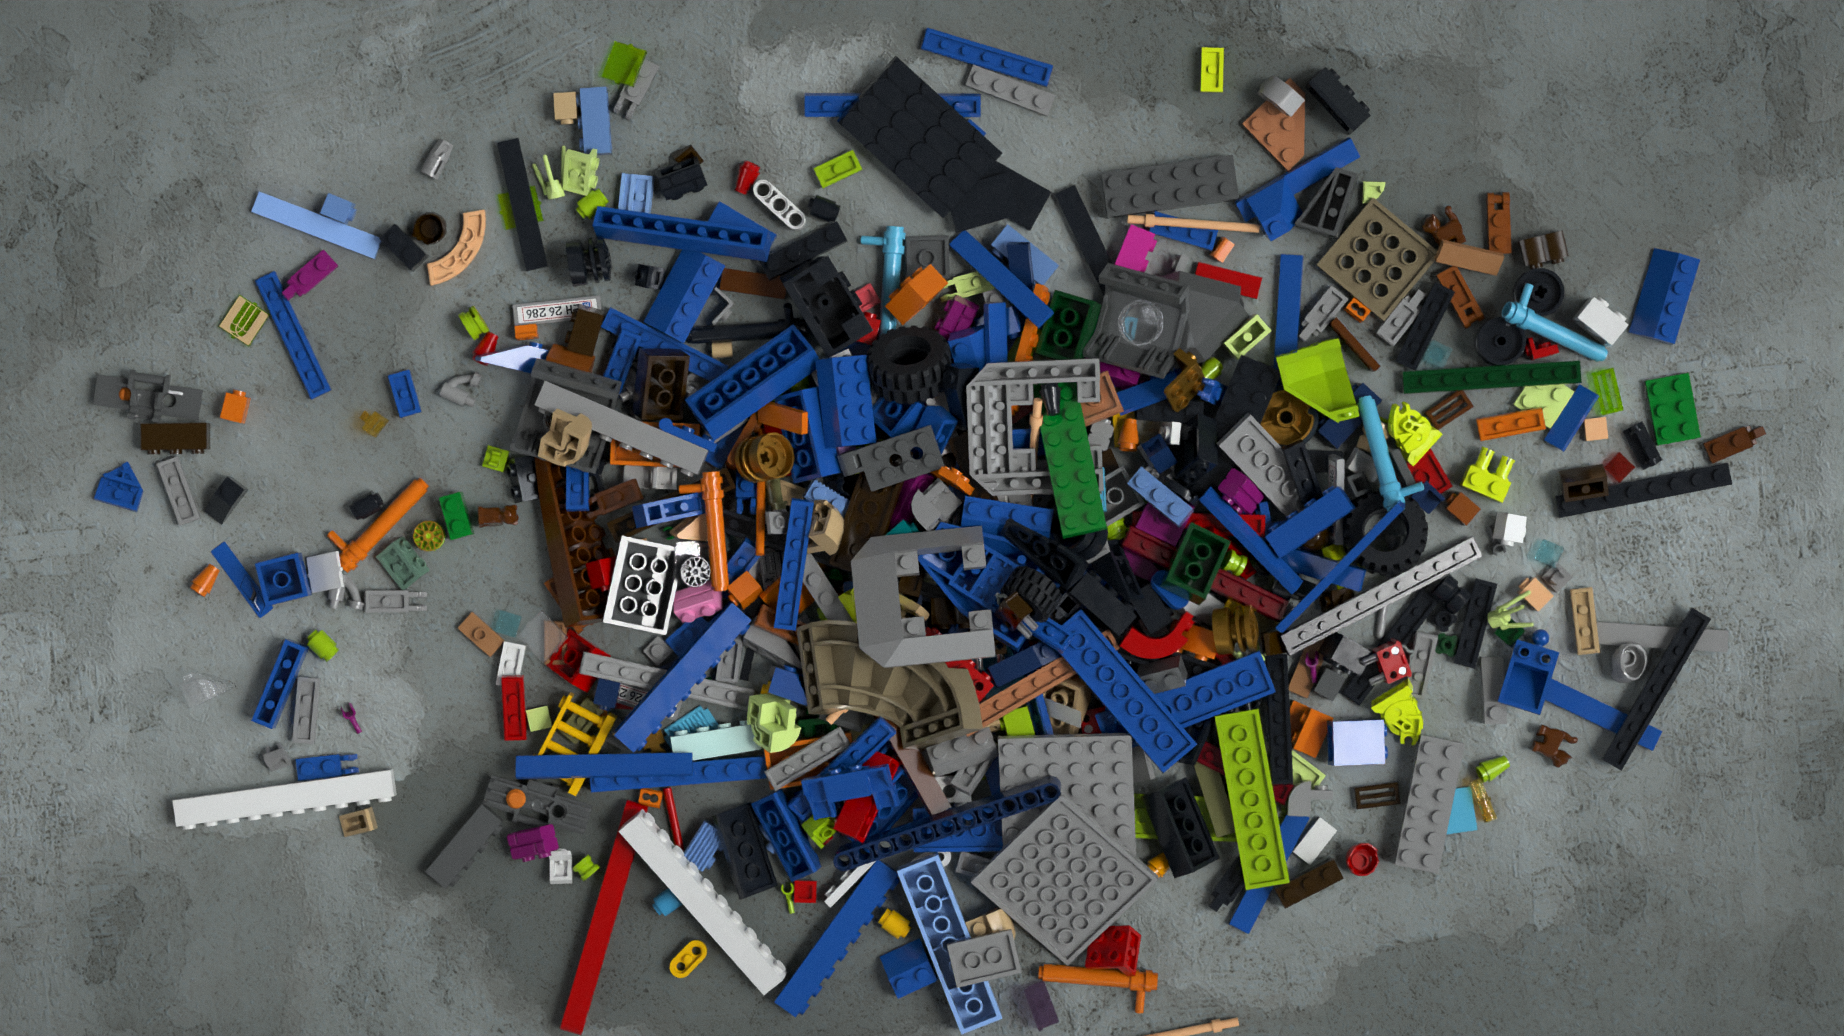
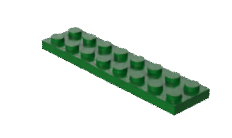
M1076 382L1058 383V386L1061 388V414L1047 416L1043 401L1041 412L1043 423L1040 429L1063 539L1107 529L1081 403L1077 402ZM1046 383L1033 384L1034 398H1041L1039 393L1041 390L1040 385Z

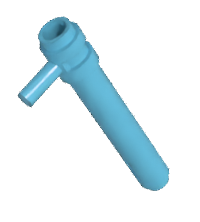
M886 226L883 237H861V244L883 246L884 264L879 316L881 322L878 336L882 333L885 335L888 330H896L897 319L885 305L891 300L889 295L899 288L901 259L905 249L903 240H905L906 236L904 227Z
M1525 283L1519 303L1509 301L1504 305L1501 315L1505 318L1506 322L1510 324L1516 323V326L1523 330L1528 329L1596 362H1602L1606 359L1608 350L1605 346L1548 320L1527 307L1533 285Z
M1364 396L1359 398L1358 408L1380 483L1379 492L1384 498L1383 506L1388 512L1399 500L1405 504V496L1423 491L1424 485L1422 482L1401 488L1400 482H1397L1375 399H1372L1371 396Z

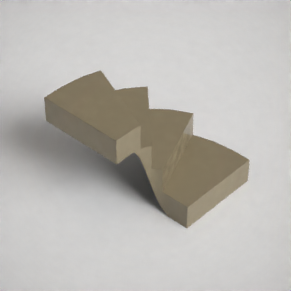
M823 620L796 628L809 714L829 715L846 709L881 716L893 721L900 727L903 749H924L983 729L980 706L968 669L948 668L945 662L883 668L859 648L857 621Z

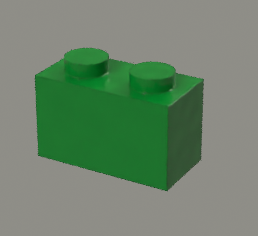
M463 492L440 497L439 501L450 539L456 540L475 534Z

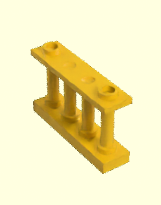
M570 692L568 697L565 695L562 697L558 705L561 710L538 755H544L547 748L560 755H579L551 740L557 729L588 744L587 747L591 749L587 755L599 754L618 716L610 712L607 717H601L573 703L571 700L575 694ZM568 709L597 724V727L600 728L598 735L590 736L561 721L566 710ZM586 778L559 779L567 782V785L571 787L568 793L577 796Z

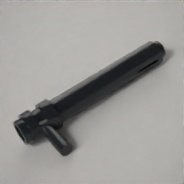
M785 303L783 305L785 319H779L774 322L692 327L687 340L692 342V344L773 339L793 324L803 337H807L806 321L794 318L792 304Z

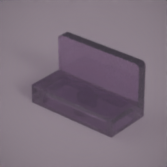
M1044 981L1023 988L1039 1031L1059 1022Z

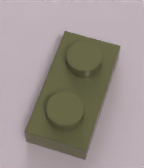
M589 697L580 705L599 716L604 712V710L598 709V705L593 704V700ZM573 713L566 722L584 733L594 724L576 713ZM559 730L575 745L578 743V739Z

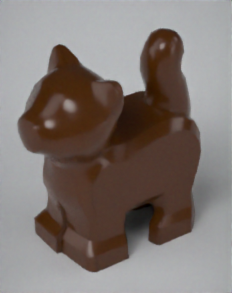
M1451 206L1445 207V214L1449 221L1443 226H1440V221L1434 214H1430L1425 219L1422 226L1423 231L1432 234L1439 246L1442 239L1448 241L1454 239L1456 243L1461 244L1466 242L1462 225L1455 213L1452 212Z
M507 505L503 508L478 507L479 528L502 526L504 523L518 525L519 516L516 513L518 506Z
M1541 724L1536 735H1543V742L1534 740L1531 751L1539 752L1550 758L1553 766L1557 768L1567 764L1568 760L1572 757L1566 751L1559 750L1558 747L1562 740L1575 744L1578 742V738L1570 736V734L1563 730L1549 728Z

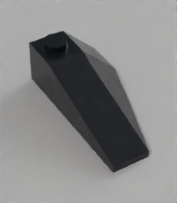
M1010 518L1006 521L1000 533L1066 590L1083 577L1089 566V563L1073 549Z

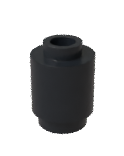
M816 195L815 199L810 198L807 210L810 211L809 216L826 222H835L841 206L837 205L833 200Z
M370 491L353 500L349 507L357 520L361 518L364 520L381 511V505L384 502L378 492L374 494L373 491Z

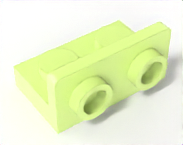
M593 148L590 154L567 150L565 153L562 190L587 196L592 188H596L598 176H595L600 161L597 158V149Z

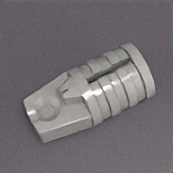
M439 139L430 151L420 172L438 180L448 161L453 145L443 139Z

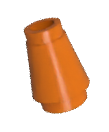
M1124 419L1117 443L1119 450L1125 452L1137 451L1139 439L1136 419Z
M209 563L191 581L193 584L190 588L205 597L207 593L210 594L220 570Z

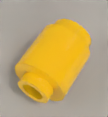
M887 908L878 921L882 925V929L897 939L900 936L905 938L911 929L909 926L911 921L894 909L891 911Z

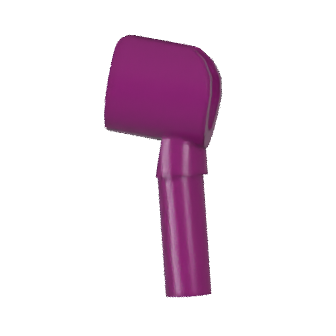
M1317 651L1314 659L1309 658L1308 652L1305 659L1306 665L1311 670L1312 683H1317L1316 666L1319 661V653Z
M349 703L351 710L345 712L341 706L340 709L343 717L349 719L357 734L361 733L362 730L356 721V712L352 703Z

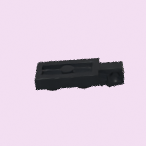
M1240 854L1211 893L1215 898L1209 907L1215 912L1219 910L1222 904L1228 906L1230 902L1232 903L1245 885Z

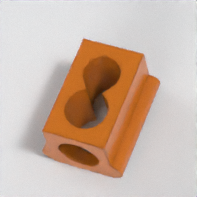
M1221 237L1209 255L1223 263L1235 244L1227 238Z
M1354 297L1344 308V311L1359 323H1362L1371 312ZM1353 303L1357 304L1358 308L1364 310L1362 316L1358 315L1357 310L1351 308Z
M537 324L514 326L517 341L539 339Z
M641 788L638 802L660 809L663 791ZM646 793L650 796L656 794L658 801L653 803L650 799L644 800L643 795Z

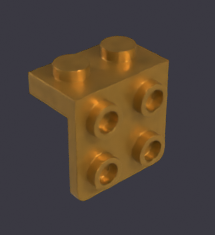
M1181 348L1173 354L1182 372L1164 389V394L1175 412L1184 409L1189 404V401L1198 393V390L1203 391L1205 384L1201 382L1204 375L1197 363L1196 357L1189 351L1185 353Z

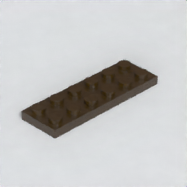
M892 454L890 456V463L894 466H899L902 463V457L899 454ZM860 472L844 518V532L839 548L835 554H832L829 561L830 565L852 572L851 560L871 537L886 535L904 481L871 492L865 472Z

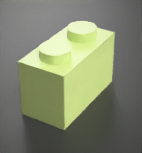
M1253 314L1222 345L1234 359L1239 360L1241 354L1245 355L1268 335L1271 329L1258 314Z

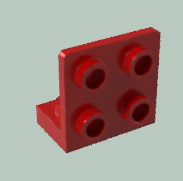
M1130 925L1109 926L1088 946L1085 967L1087 969L1118 968L1127 977L1135 976L1141 934Z

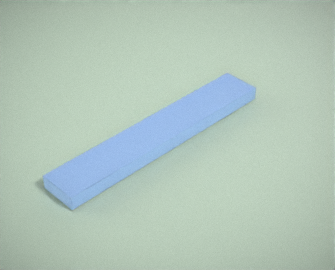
M260 191L251 211L373 259L376 258L382 243L380 237Z

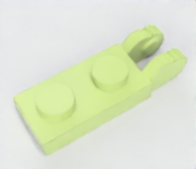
M976 271L947 281L948 284L944 288L955 285L957 293L943 295L940 299L941 302H945L949 299L953 300L956 295L966 298L995 288Z

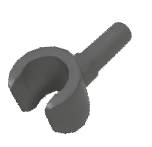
M1492 525L1487 526L1493 543L1491 546L1492 553L1497 556L1495 549L1498 546H1501L1503 553H1505V546L1500 544L1498 539L1493 538L1494 529Z

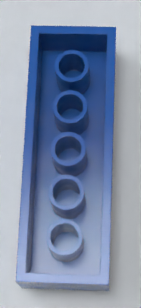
M793 324L689 396L685 401L694 416L715 441L816 370L815 360L820 359L813 347Z

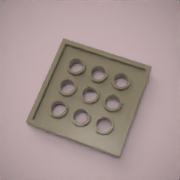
M1372 198L1316 266L1384 322L1433 264L1437 250L1375 198ZM1373 222L1379 223L1382 227L1381 233L1378 235L1372 234L1369 230ZM1393 236L1398 239L1399 244L1397 248L1390 249L1387 246L1386 241L1388 237ZM1359 239L1367 242L1368 247L1364 252L1358 251L1355 247V243ZM1410 250L1414 252V262L1407 263L1404 261L1403 254L1405 251ZM1376 253L1384 256V263L1381 266H1377L1372 262V257ZM1344 256H1349L1353 259V266L1349 269L1344 268L1341 264ZM1393 267L1401 271V277L1398 280H1393L1389 276V271ZM1361 270H1366L1370 273V280L1366 283L1358 279V274ZM1379 284H1383L1387 288V294L1384 297H1379L1375 293V287Z

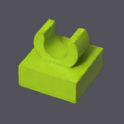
M488 445L482 466L504 472L510 451Z

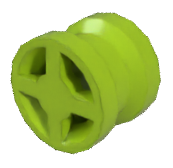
M1230 549L1224 556L1221 569L1225 571L1230 570L1233 575L1238 577L1246 567L1247 557L1244 555L1239 556L1236 554V551Z
M589 854L572 868L581 875L583 882L600 868L598 864H594L591 861L592 857Z

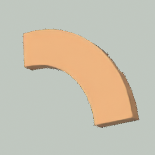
M485 210L463 213V229L455 248L440 260L427 264L431 286L441 284L456 277L474 260L485 236Z

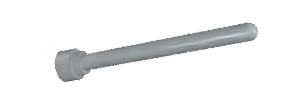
M1385 534L1384 543H1386V548H1388L1387 552L1398 549L1399 545H1402L1403 536ZM1393 573L1384 576L1383 581L1393 577ZM1388 605L1378 611L1375 637L1379 640L1384 637Z

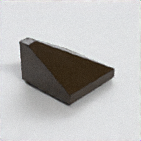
M692 145L671 154L677 163L695 156L698 157L700 164L704 162Z

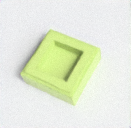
M548 705L526 710L531 732L552 727Z

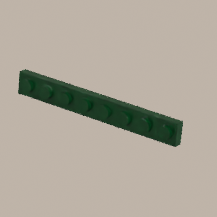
M1580 361L1403 372L1404 394L1582 383Z

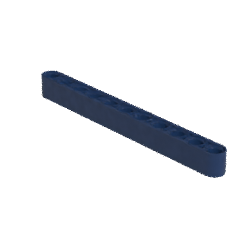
M1048 776L865 838L864 843L853 841L844 844L836 850L833 859L834 866L840 871H847L1054 802L1060 796L1061 782L1057 777ZM1054 786L1056 791L1048 792L1045 787ZM1033 793L1036 797L1034 799H1027L1025 794ZM1012 800L1015 805L1007 806L1004 801ZM989 806L993 808L994 812L986 813L983 808ZM966 813L971 814L973 819L966 820L962 815ZM948 820L953 825L946 827L942 824V821ZM923 827H927L931 829L932 832L930 834H925L922 832L921 829ZM907 834L911 837V840L905 841L900 836ZM887 841L891 846L883 847L880 842ZM867 848L870 853L862 854L859 849ZM846 855L850 860L842 861L839 856Z

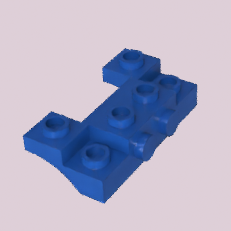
M862 763L850 765L849 769L841 770V767L829 769L825 775L807 777L801 781L803 792L810 804L814 820L836 817L837 812L834 802L867 797L873 794L877 810L900 805L896 784L892 782L889 764L870 767V765L862 766Z

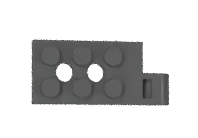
M931 425L837 455L844 477L864 471L871 492L941 469L942 466L945 467ZM913 447H920L923 450V456L920 459H915L911 456V449ZM892 454H899L902 457V463L899 466H894L890 463V456Z

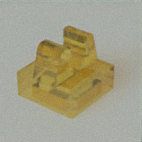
M364 411L359 417L365 422L362 429L375 438L389 422L385 416L376 411L372 415Z

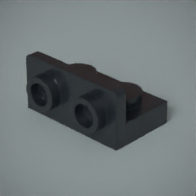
M525 456L507 460L506 473L511 480L510 493L515 503L539 499L535 457Z

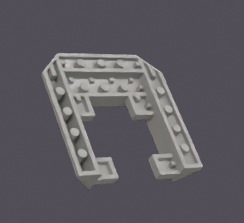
M1099 358L987 363L966 386L970 476L992 496L1054 493L1049 468H1036L1035 447L1013 448L1011 406L1033 405V384L1077 382L1078 403L1100 402ZM1090 445L1099 491H1104L1102 446Z
M982 526L871 537L851 560L859 648L883 668L996 657L991 610L969 612L970 632L926 636L924 616L901 619L897 577L920 575L918 555L962 551L964 570L986 568Z

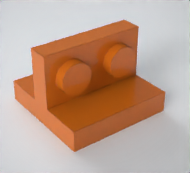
M1293 700L1290 705L1292 748L1316 758L1327 734V721H1333L1334 718Z

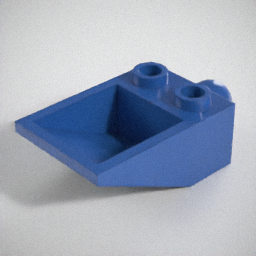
M1538 629L1532 634V642L1534 644L1517 639L1498 699L1499 703L1537 715L1541 714L1560 653L1543 647L1549 642V634L1543 629ZM1520 651H1525L1529 654L1527 656H1522ZM1542 657L1550 659V661L1548 663H1544L1542 661Z

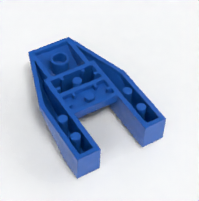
M940 522L936 530L964 527ZM983 532L986 568L964 570L962 551L918 556V562L962 615L969 619V612L991 610L994 637L1016 652L1019 651L1026 637L1018 629L1011 632L998 617H995L994 612L997 609L993 605L997 600L996 593L1001 594L1002 586L1018 566L1035 569L1047 576L1058 588L1060 587L1058 582L1005 537Z

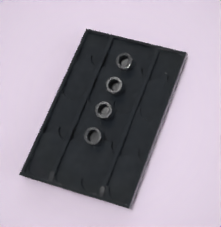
M897 56L886 65L837 120L842 127L942 218L952 210L1002 155V152Z

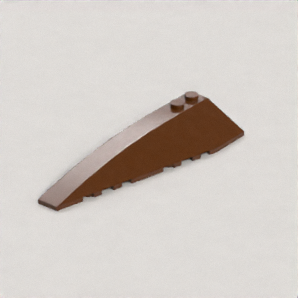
M553 413L545 417L548 431H550ZM535 457L544 531L564 626L573 627L602 622L609 590L601 591V588H591L586 564L614 557V552L612 548L606 550L602 540L606 534L603 527L601 528L595 523L597 517L588 519L586 516L589 512L595 510L593 504L589 506V511L567 512L566 466L556 465L550 461L540 460Z

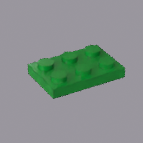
M1689 373L1644 381L1656 446L1701 438Z

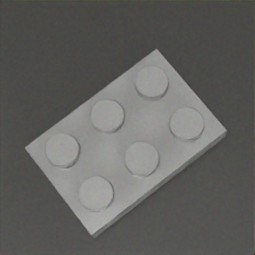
M1012 929L947 944L957 988L1022 973Z

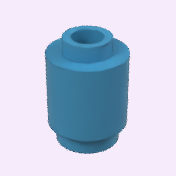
M669 888L653 898L655 903L652 904L655 911L659 915L663 913L664 916L669 915L683 905Z

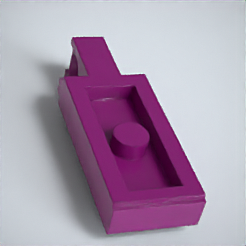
M323 249L287 281L290 286L282 292V295L287 301L296 294L299 297L306 295L336 270L338 265Z

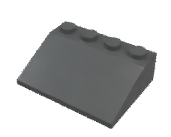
M621 535L602 622L666 635L678 584L676 568L678 562L684 556L685 549Z

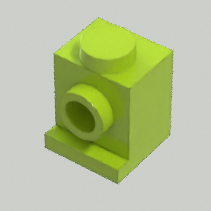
M812 815L801 825L821 849L824 847L823 843L837 832L833 829L836 817L814 820Z

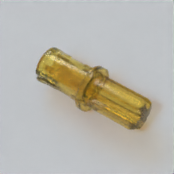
M1482 779L1472 780L1470 787L1476 799L1474 803L1478 805L1484 823L1496 819L1497 815L1490 801L1491 796L1487 795Z

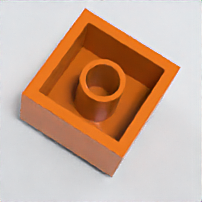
M931 264L925 269L922 267L918 268L911 275L913 279L909 276L900 284L901 290L897 288L889 295L891 300L885 307L902 325L922 310L948 284Z

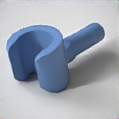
M761 824L759 826V829L761 833L764 835V837L769 841L765 848L772 854H776V851Z

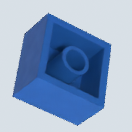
M302 553L255 563L265 606L312 595Z

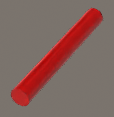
M664 788L663 793L674 845L679 846L684 852L672 788Z

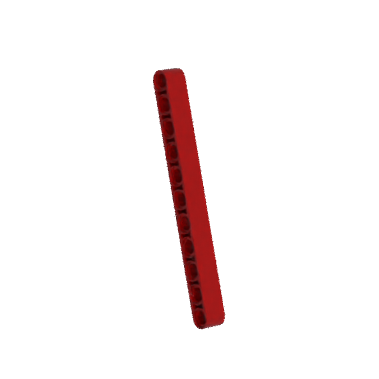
M630 800L626 802L560 1030L582 1035L636 852L619 833V830L625 822L641 809L647 813L649 807L647 805Z

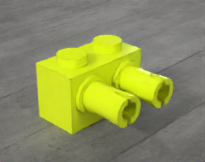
M1482 446L1476 463L1467 466L1459 486L1503 503L1512 483L1507 478L1515 460L1502 455L1496 472L1491 474L1487 468L1495 452Z

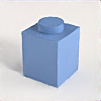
M328 193L320 214L348 224L355 217L357 209L354 207L356 204Z

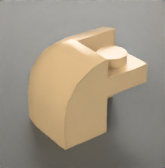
M556 409L552 415L550 431L541 438L538 457L564 467L568 464H574L584 455L589 446L592 422L581 413L576 417Z
M815 500L808 536L807 553L826 551L829 555L835 554L844 532V519L839 510L827 500Z
M1000 907L965 922L971 938L1012 929L1015 940L1016 933L1012 918Z

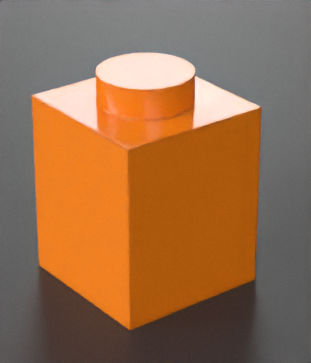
M234 389L232 393L226 392L220 418L245 424L251 398L245 397L246 392Z
M748 571L744 572L727 587L730 594L727 596L735 606L739 604L743 610L763 593L761 586Z

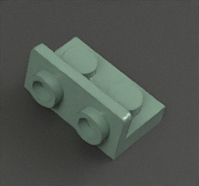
M404 537L391 543L376 556L402 590H406L420 577L429 572L425 561L417 555L411 543Z

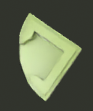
M1363 181L1362 204L1369 203L1372 198L1377 199L1384 191L1385 182Z

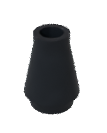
M1058 383L1040 385L1041 390L1039 393L1046 408L1047 416L1061 414V388L1058 386Z

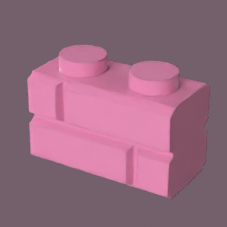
M711 580L700 587L691 586L676 591L673 603L674 613L682 623L693 622L696 618L714 615L715 612L723 610L722 591H714V587H711Z

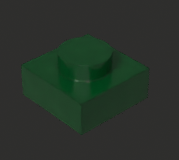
M1511 619L1508 623H1516V622ZM1498 627L1494 633L1512 648L1517 639L1524 634L1525 630L1523 628L1502 630Z

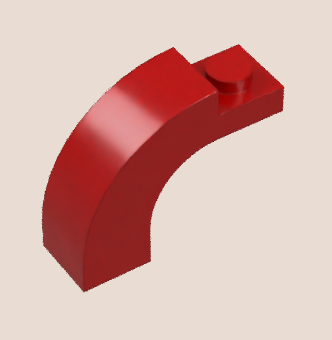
M1185 610L1173 629L1161 637L1146 636L1131 626L1119 646L1141 658L1156 659L1169 656L1182 648L1189 640L1182 633L1183 631L1188 632L1195 622L1192 620L1194 615Z

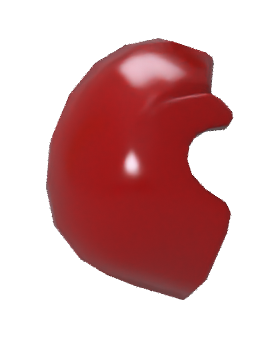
M1357 843L1351 846L1345 858L1348 870L1356 876H1367L1373 873L1379 863L1377 848L1370 843Z

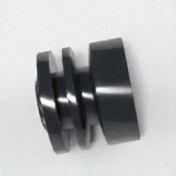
M597 236V247L594 245L593 238H588V248L585 249L580 239L566 242L567 261L573 287L588 285L589 274H593L595 282L600 283L599 273L601 272L605 282L611 281V256L603 236Z

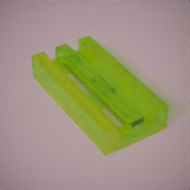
M1614 368L1591 373L1595 392L1599 395L1597 401L1601 416L1623 411ZM1607 373H1609L1617 404L1616 408H1613L1611 395L1605 375ZM1599 375L1601 376V380H1602V384H1603V388H1604V392H1605V396H1606V400H1607L1608 410L1605 409V405H1604V401H1603V397H1602V393H1601V389H1600V385H1599V381H1598V376H1599Z

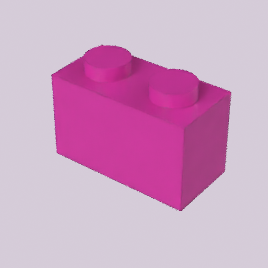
M1131 224L1114 265L1145 272L1149 263L1146 260L1148 251L1153 253L1157 240L1154 239L1155 234Z

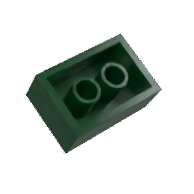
M1055 290L1049 307L1053 310L1054 314L1044 323L1035 353L1053 360L1085 359L1086 357H1083V349L1093 336L1102 305L1089 299Z
M1191 522L1183 531L1160 587L1200 605L1207 598L1231 541Z

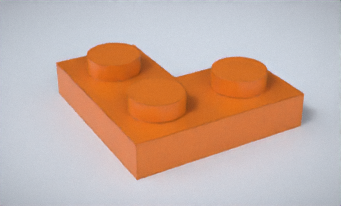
M942 466L941 469L930 472L934 477L939 478L941 481L971 496L975 489L969 484L970 480L953 467Z

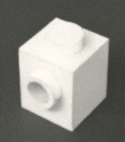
M1497 512L1493 538L1500 539V544L1514 546V542L1523 543V538L1526 535L1527 517Z

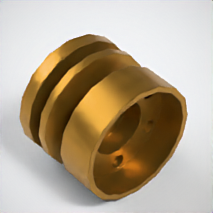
M775 432L743 440L736 449L735 463L738 472L746 481L759 483L785 477L790 473L795 457L789 440L782 434Z
M1251 604L1244 606V614L1241 606H1236L1235 616H1232L1228 607L1213 609V636L1219 655L1234 653L1235 643H1238L1241 652L1246 651L1247 645L1250 651L1257 650L1259 629Z

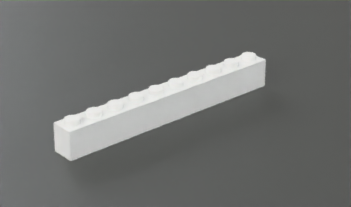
M389 769L173 800L176 827L182 826L183 830L196 828V824L204 823V826L208 827L218 825L217 821L226 820V824L240 822L239 818L248 817V821L261 819V815L269 814L270 818L283 816L285 811H291V814L294 815L305 813L304 809L313 808V812L327 810L326 806L335 805V809L348 807L350 802H356L357 806L370 804L371 799H378V802L392 801L391 797L396 796L397 793L394 771Z
M641 809L622 825L619 833L763 995L783 981L787 974L783 963L771 955L769 947L757 939L754 930L742 922L741 916L728 906L727 900L722 895H718L713 889L712 883L707 878L704 879L697 866L687 860L683 850L672 843L668 833L656 825L655 819L650 813H646Z

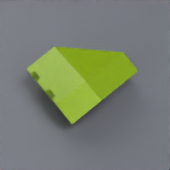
M1338 337L1316 342L1310 346L1292 350L1290 353L1275 356L1285 391L1337 423L1359 417L1358 405L1354 398Z

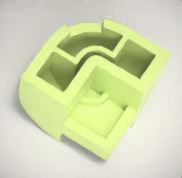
M774 694L749 696L747 725H751L755 736L753 741L769 753L788 749L795 743L800 734L801 727L795 724L797 708L790 705V700Z

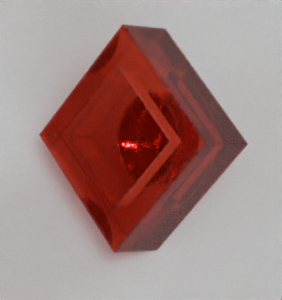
M1620 452L1604 466V469L1618 483L1635 468Z

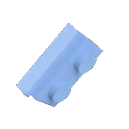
M622 173L618 209L651 214L655 177Z

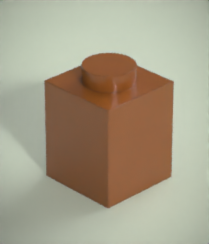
M1453 492L1445 501L1448 505L1444 509L1464 526H1467L1481 510L1462 492L1457 494Z

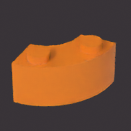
M1173 618L1169 632L1178 622L1177 619ZM1192 625L1188 632L1183 631L1182 634L1188 637L1189 640L1176 652L1190 651L1195 653L1194 658L1206 662L1208 658H1215L1217 650L1213 631L1196 625Z

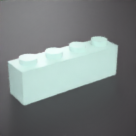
M747 720L739 721L740 725L731 726V723L718 724V729L710 730L709 726L696 728L695 733H688L687 730L675 731V736L670 737L673 753H693V760L760 750L762 748L753 741L755 736L751 725H747Z

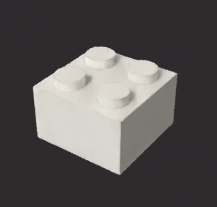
M1593 297L1584 303L1571 320L1603 346H1612L1628 326L1625 322L1626 317L1618 311L1612 312L1607 308L1609 304L1601 297Z

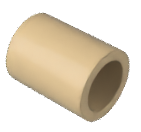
M732 342L712 343L713 358L733 357Z

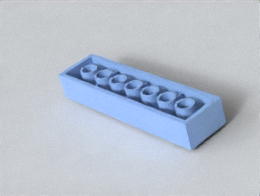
M938 852L897 867L898 876L961 1035L1002 1019V1013L989 980L959 988L956 986L947 944L969 939L971 936Z

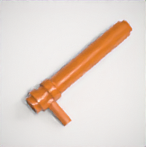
M720 471L702 472L701 484L679 485V493H702V499L705 502L711 587H714V591H726L727 586H729L722 505L724 490H721L723 478L720 476Z
M422 478L414 479L355 541L352 540L347 545L333 530L328 533L327 537L341 550L339 557L343 570L347 573L351 570L354 571L358 567L357 563L360 560L363 561L368 556L367 553L428 491L429 485Z
M1044 964V966H1039L1038 979H1043L1042 981L1129 988L1130 991H1137L1135 1012L1144 1013L1145 992L1157 990L1158 973H1154L1153 970L1141 972L1139 969H1136L1135 976L1127 977L1123 972L1116 969H1087L1086 967Z

